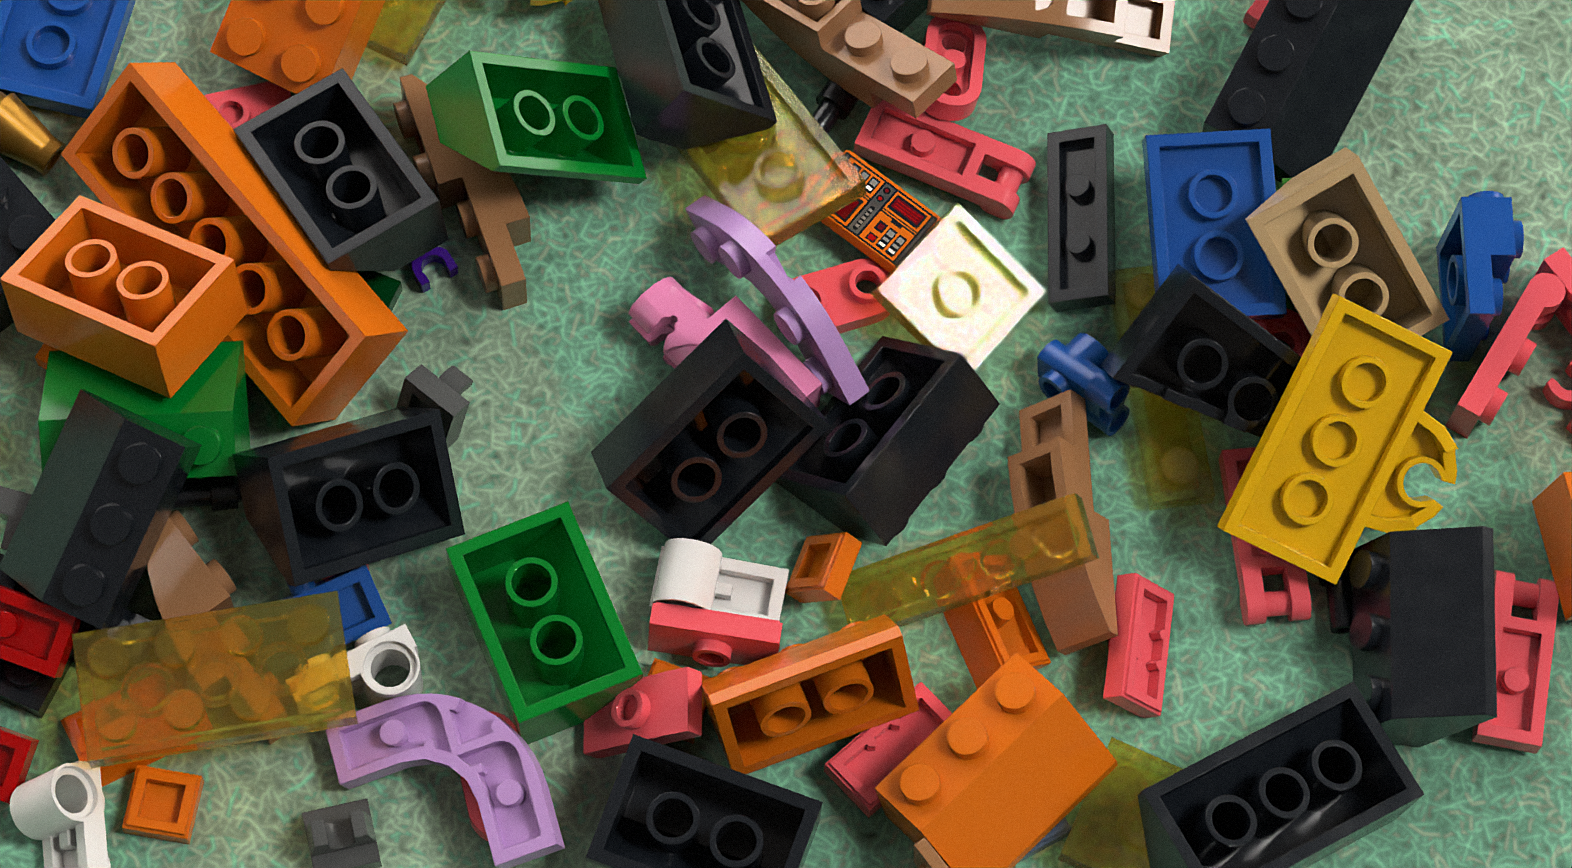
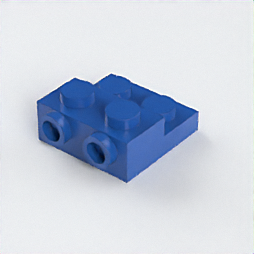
M1480 191L1468 197H1461L1436 247L1440 303L1450 319L1442 324L1443 347L1453 352L1449 361L1469 362L1480 341L1487 340L1489 325L1493 317L1500 316L1502 312V284H1506L1508 281L1510 266L1513 260L1522 256L1524 246L1523 224L1520 220H1513L1512 197H1504L1503 194L1496 191Z

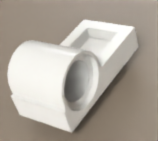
M686 538L670 539L666 541L665 546L661 547L649 604V614L651 615L653 603L662 602L780 621L789 569L722 557V552L718 548L702 541Z
M406 624L390 630L389 627L374 629L361 636L355 642V648L333 659L328 655L319 656L301 665L294 673L296 677L285 681L290 699L301 722L313 718L362 693H365L372 705L399 696L422 694L423 678L418 649ZM398 665L409 671L407 679L395 687H385L375 681L377 673L387 666Z
M79 760L74 763H65L15 788L10 799L12 819L24 835L31 839L42 840L44 868H111L107 852L104 817L105 797L102 792L100 763Z

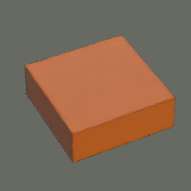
M847 532L807 536L786 586L785 593L801 603L840 600L862 542Z
M137 765L123 820V832L190 845L204 785L203 777L201 775Z

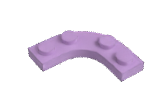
M706 195L685 208L696 228L691 232V238L700 254L709 263L713 264L718 261L725 265L738 279L745 277L765 296L776 310L773 317L778 328L793 345H798L806 360L803 364L822 383L821 395L828 392L851 405L868 393L870 390L828 313L801 275L795 280L786 275L775 254L776 245L743 215Z
M433 693L412 694L389 699L324 723L339 785L352 789L401 770L423 765L436 764L451 768L467 780L478 802L496 867L512 868L565 849L548 784L535 754L526 741L511 726L486 709L449 695Z

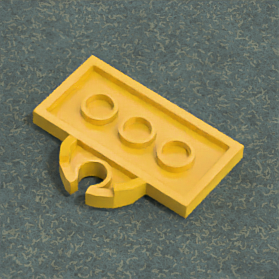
M1332 294L1217 527L1336 585L1365 527L1385 533L1416 530V527L1436 516L1443 506L1426 495L1409 497L1404 490L1403 481L1405 474L1412 466L1426 463L1429 465L1435 478L1455 484L1457 476L1455 450L1458 447L1446 427L1424 411L1453 352L1339 295Z

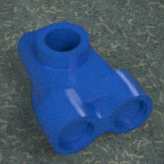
M1078 333L1066 345L1057 339L1051 341L1042 349L1037 357L1038 383L1042 392L1047 398L1071 389L1085 398L1087 421L1106 435H1114L1124 425L1129 416L1130 409L1124 405V402L1129 394L1130 386L1113 379L1101 366V363L1109 354L1108 351L1095 338L1085 333Z

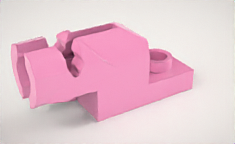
M670 276L652 285L632 304L628 313L632 319L628 322L650 346H655L661 341H665L663 360L674 369L718 325L727 319L769 354L815 407H819L822 388L820 380L737 296L733 297L714 313L712 307L687 291Z

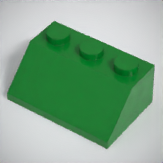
M469 50L426 85L440 143L491 171L640 184L647 179L616 67Z
M243 340L222 341L171 399L61 350L49 351L38 418L42 472L80 389H85L201 444L202 446L187 478L237 476L232 454L251 449Z
M568 501L446 548L449 573L510 720L514 723L518 734L527 744L583 723L613 701L620 692L632 687L643 679L642 670Z

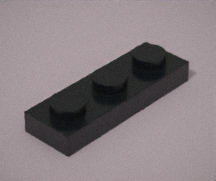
M1107 124L1047 133L1048 303L1056 312L1116 304L1114 134Z

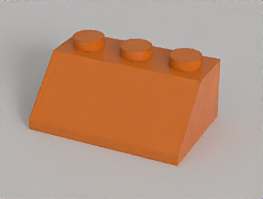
M885 614L867 621L850 623L840 631L804 644L790 645L777 654L750 664L727 668L717 676L703 680L701 685L712 724L729 767L743 774L755 772L919 711L902 633L898 625Z
M1016 652L874 789L885 815L915 844L925 837L948 868H1013L1118 764L1117 760L1065 695Z

